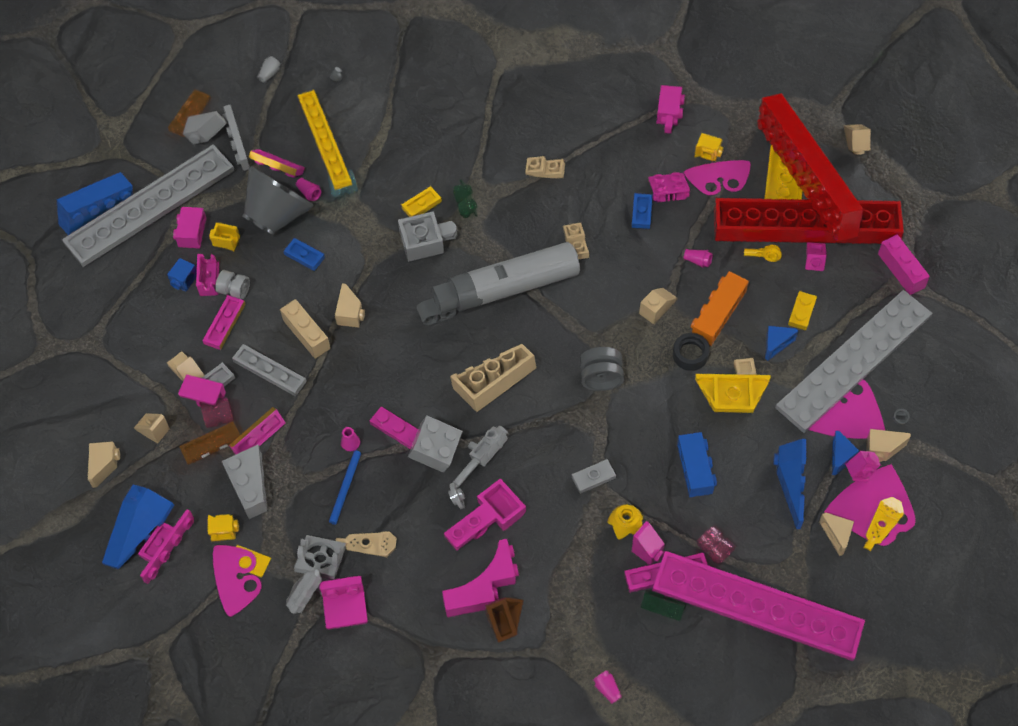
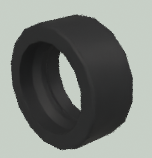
M697 333L682 334L676 339L673 346L674 362L684 370L695 371L701 369L708 361L710 346L707 340ZM686 344H694L702 350V356L695 360L684 358L680 354V348Z

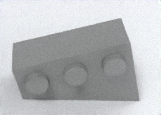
M256 445L222 461L248 519L267 511L262 453L259 445Z

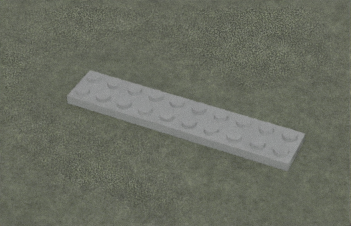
M213 144L63 238L62 241L82 267H84L235 171L234 167Z
M901 291L778 402L775 408L805 433L932 316V312L906 291Z

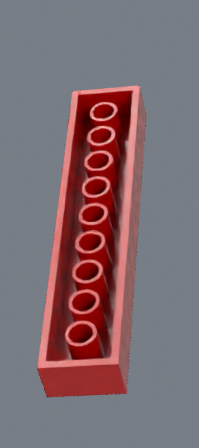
M783 94L763 97L759 107L758 128L765 134L766 140L771 143L781 162L786 165L789 174L796 180L797 186L802 189L805 197L809 199L813 209L817 211L821 221L825 223L829 233L834 236L837 242L858 237L863 208Z
M716 198L714 206L715 241L881 244L897 234L900 238L903 236L901 201L857 200L863 208L858 237L837 242L834 236L829 233L828 227L821 221L819 214L813 209L809 200Z

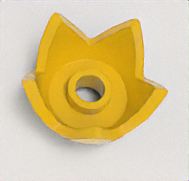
M623 504L617 506L611 512L607 522L613 526L616 537L622 539L629 533L635 535L642 527L643 516L633 505ZM628 515L630 519L626 520L623 516Z

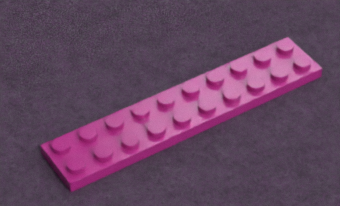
M667 551L664 553L652 589L654 592L851 661L855 659L865 620Z

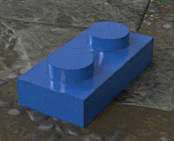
M634 193L632 228L650 229L652 195Z
M295 238L284 250L285 256L313 271L325 259V255L322 252Z

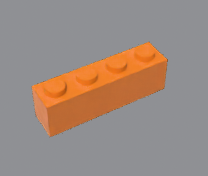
M730 271L726 277L722 276L718 283V289L713 290L709 297V303L702 306L700 310L701 315L693 320L691 328H693L692 333L703 336L708 344L712 346L747 292L749 281Z

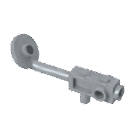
M493 426L486 432V435L478 444L474 442L469 443L468 448L472 450L469 455L472 460L457 478L449 484L451 490L448 491L453 504L458 505L460 509L465 508L463 501L465 496L459 486L478 464L485 466L495 453L503 447V444L508 439L506 436L508 432L502 426L497 428Z

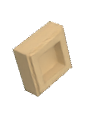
M753 358L734 360L736 375H757Z

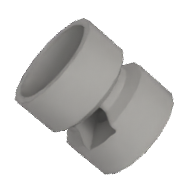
M222 270L216 281V292L223 295L230 294L232 297L243 300L249 290L250 278L241 274L235 276L234 272Z

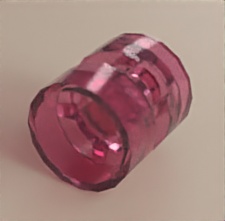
M228 397L217 400L216 405L201 404V411L207 429L218 426L219 422L222 424L234 422Z
M714 525L701 535L696 544L704 552H709V557L718 565L734 551L736 546L728 538H723V533Z

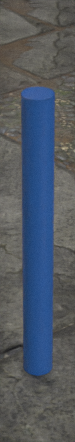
M359 451L353 452L329 519L331 524H337L361 456Z

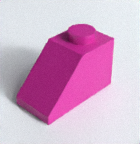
M647 521L633 536L632 552L647 564L652 565L655 561L659 562L664 556L665 544Z

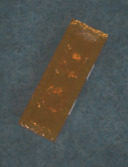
M194 89L168 126V130L184 137L183 132L188 117L200 115L209 102L210 95Z
M233 421L179 447L189 465L229 446L240 436V433Z

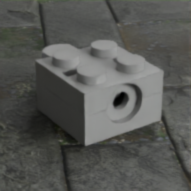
M434 211L398 220L399 232L408 262L444 253L443 241L455 239L457 236L455 223L449 221L437 224Z

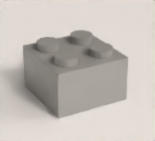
M426 415L420 423L408 457L444 473L451 464L462 431Z

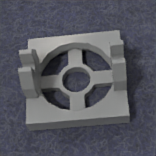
M307 535L305 539H301V546H298V559L294 567L295 572L305 574L307 571L316 569L320 572V577L334 580L346 548V543ZM314 546H321L320 551L316 553L307 552ZM328 548L334 551L332 557H328L326 553ZM324 555L326 560L319 563L315 561V557ZM305 559L312 560L314 567L309 566ZM327 563H328V564H331V565L328 566V567H325V568L320 569L322 566H325Z

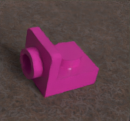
M807 242L805 269L824 271L826 244Z

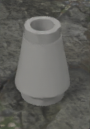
M269 56L268 59H265L257 78L266 83L280 69V62Z

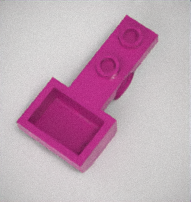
M501 478L477 496V501L480 504L478 508L444 533V537L456 550H459L470 540L480 538L494 522L504 531L525 514L526 506Z

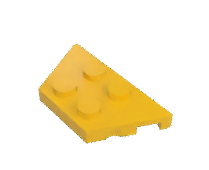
M695 375L697 384L714 412L739 413L754 412L771 378L770 375Z

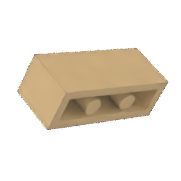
M296 299L280 309L283 321L315 359L331 349L328 337Z

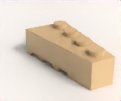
M520 344L500 353V356L497 358H489L483 361V364L474 368L471 366L459 375L457 373L451 375L453 389L478 412L536 369L535 357L523 344Z

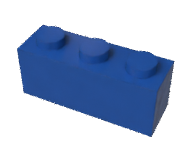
M702 432L679 435L677 447L689 497L713 494L714 486H717L715 474L711 473L713 465L711 457H708L706 452L708 450L707 439H703Z

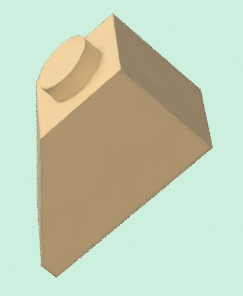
M862 124L844 125L848 149L854 152V154H864L865 151H870V129Z
M342 284L335 313L336 323L341 326L359 328L360 321L364 320L365 310L362 309L361 302L346 284Z
M664 288L652 290L641 301L639 314L655 324L678 298Z
M870 429L867 436L866 451L875 452L879 462L887 461L907 445L910 433Z
M114 442L89 444L88 481L93 488L98 487L117 468V460H120V450L116 448Z

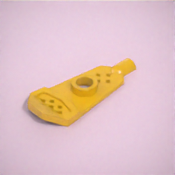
M894 497L880 501L866 533L868 540L864 548L871 551L875 544H880L903 517L904 511L901 501ZM883 521L886 526L880 527L878 522Z

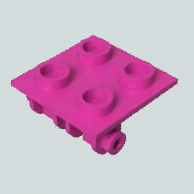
M683 173L656 174L648 177L654 193L652 194V199L657 203L665 202L666 198L667 201H670V194H672V200L675 201V193L676 200L689 197L690 188Z

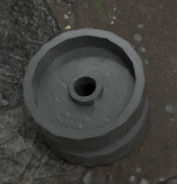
M597 347L581 354L582 385L594 391L612 390L619 387L624 381L621 352L615 348Z

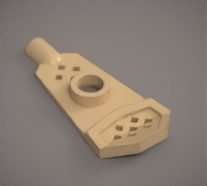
M389 531L349 534L346 538H336V541L346 543V549L349 551L388 557L396 549L397 539ZM368 539L370 543L363 545V540Z

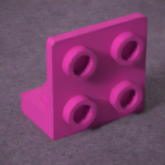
M361 576L320 582L327 629L366 624L368 622Z

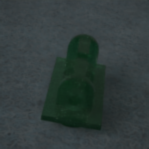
M460 180L461 185H456L453 190L456 202L459 203L457 206L460 215L463 218H468L473 213L477 217L476 209L478 206L471 195L473 190L469 184L466 185Z
M646 590L641 604L642 609L677 621L681 620L686 603L669 596L665 600L663 599V594Z

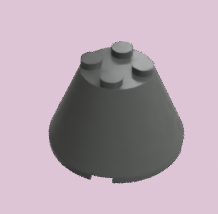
M250 166L245 207L242 216L252 221L259 228L274 235L275 232L314 206V204L294 191L278 183L255 167Z

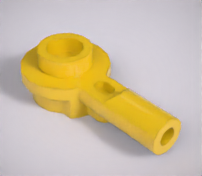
M769 245L760 249H744V256L764 257L770 262L779 261L782 255L780 248L776 245Z

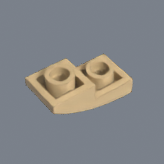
M544 156L527 158L525 173L535 177L563 178L565 162L564 159L546 161Z
M581 223L564 225L563 230L566 242L574 246L578 260L589 258V251Z

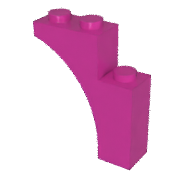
M507 539L499 540L494 559L480 576L463 586L442 591L447 617L485 610V605L499 600L497 587L516 584L515 577L519 576L517 564H513L511 559L515 557L513 546L508 545Z

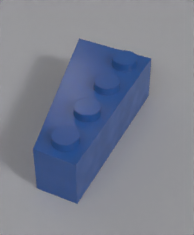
M119 172L57 199L58 224L67 235H70L132 196V184Z

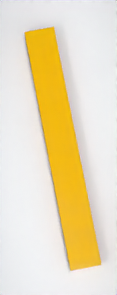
M315 91L299 94L298 99L334 189L337 190L352 185L351 178Z

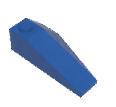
M800 439L779 446L778 452L774 453L773 465H777V475L796 529H801L804 518V494H801V492L804 491L805 476H801V474L804 473V465H806V439Z
M132 485L122 502L102 563L119 569L136 552L138 544L143 539L147 540L150 537L149 533L157 525L160 527L165 522L174 504L148 488Z

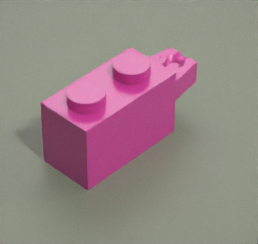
M661 85L656 124H665L664 133L671 134L672 125L678 126V119H682L683 108H680V105H684L685 95L681 94L682 87Z

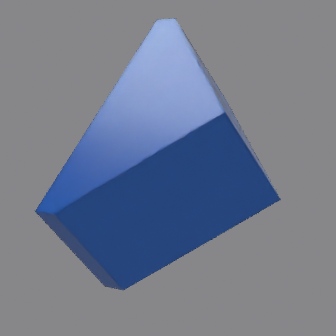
M768 326L765 359L769 361L796 340L798 330L796 328Z
M835 431L832 440V475H837L846 468L845 464L859 453V450L840 431Z

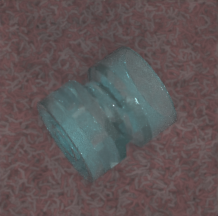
M352 169L347 170L352 185L337 190L334 189L330 177L327 176L334 199L344 196L345 192L348 194L358 192Z

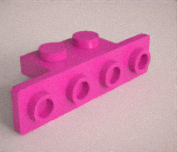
M187 509L174 527L165 522L160 527L157 526L139 551V557L149 562L140 575L145 583L148 584L157 576L158 569L169 559L172 549L179 545L184 532L191 528L194 517L190 510Z

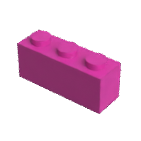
M898 234L883 241L878 255L907 293L912 295L924 289L930 276Z

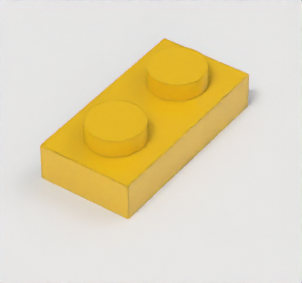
M430 186L403 203L402 209L409 217L424 214L441 203L442 199Z
M801 291L798 292L788 323L789 326L807 330L817 296Z

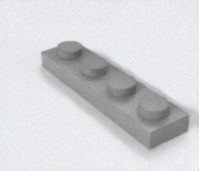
M231 105L223 106L225 114H222L226 124H229V127H226L229 138L233 137V140L230 141L233 151L237 150L238 153L235 154L237 165L241 164L243 171L248 170V160Z
M244 344L232 358L234 363L294 396L299 393L306 383V378Z

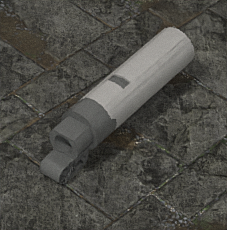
M565 242L449 277L448 282L432 287L433 298L419 303L416 307L423 325H432L451 319L456 315V310L459 312L577 276L580 271L577 252L571 243Z

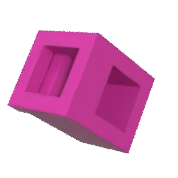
M860 451L845 464L853 481L868 482L870 480L869 476L873 475L875 470L881 466L875 452Z

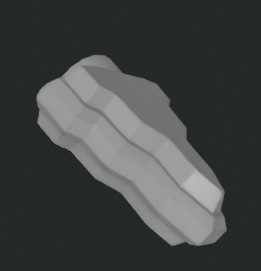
M318 570L307 571L293 585L290 595L286 600V605L291 613H301L304 610L313 592L322 581Z

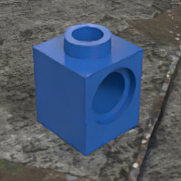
M179 258L167 274L170 285L175 289L187 291L197 278L196 266Z

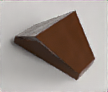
M504 597L485 605L486 617L498 643L518 635L517 629L524 600Z

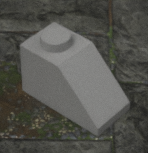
M217 111L190 116L187 119L183 134L193 144L207 142L226 125V121Z

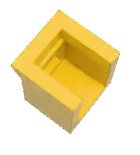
M702 133L696 145L695 157L716 161L717 157H721L724 147H721L722 139Z
M216 223L214 229L210 231L209 238L213 246L226 248L234 252L240 235L236 226Z
M230 514L216 515V517L208 515V535H211V541L236 539V532H239L238 520H234Z

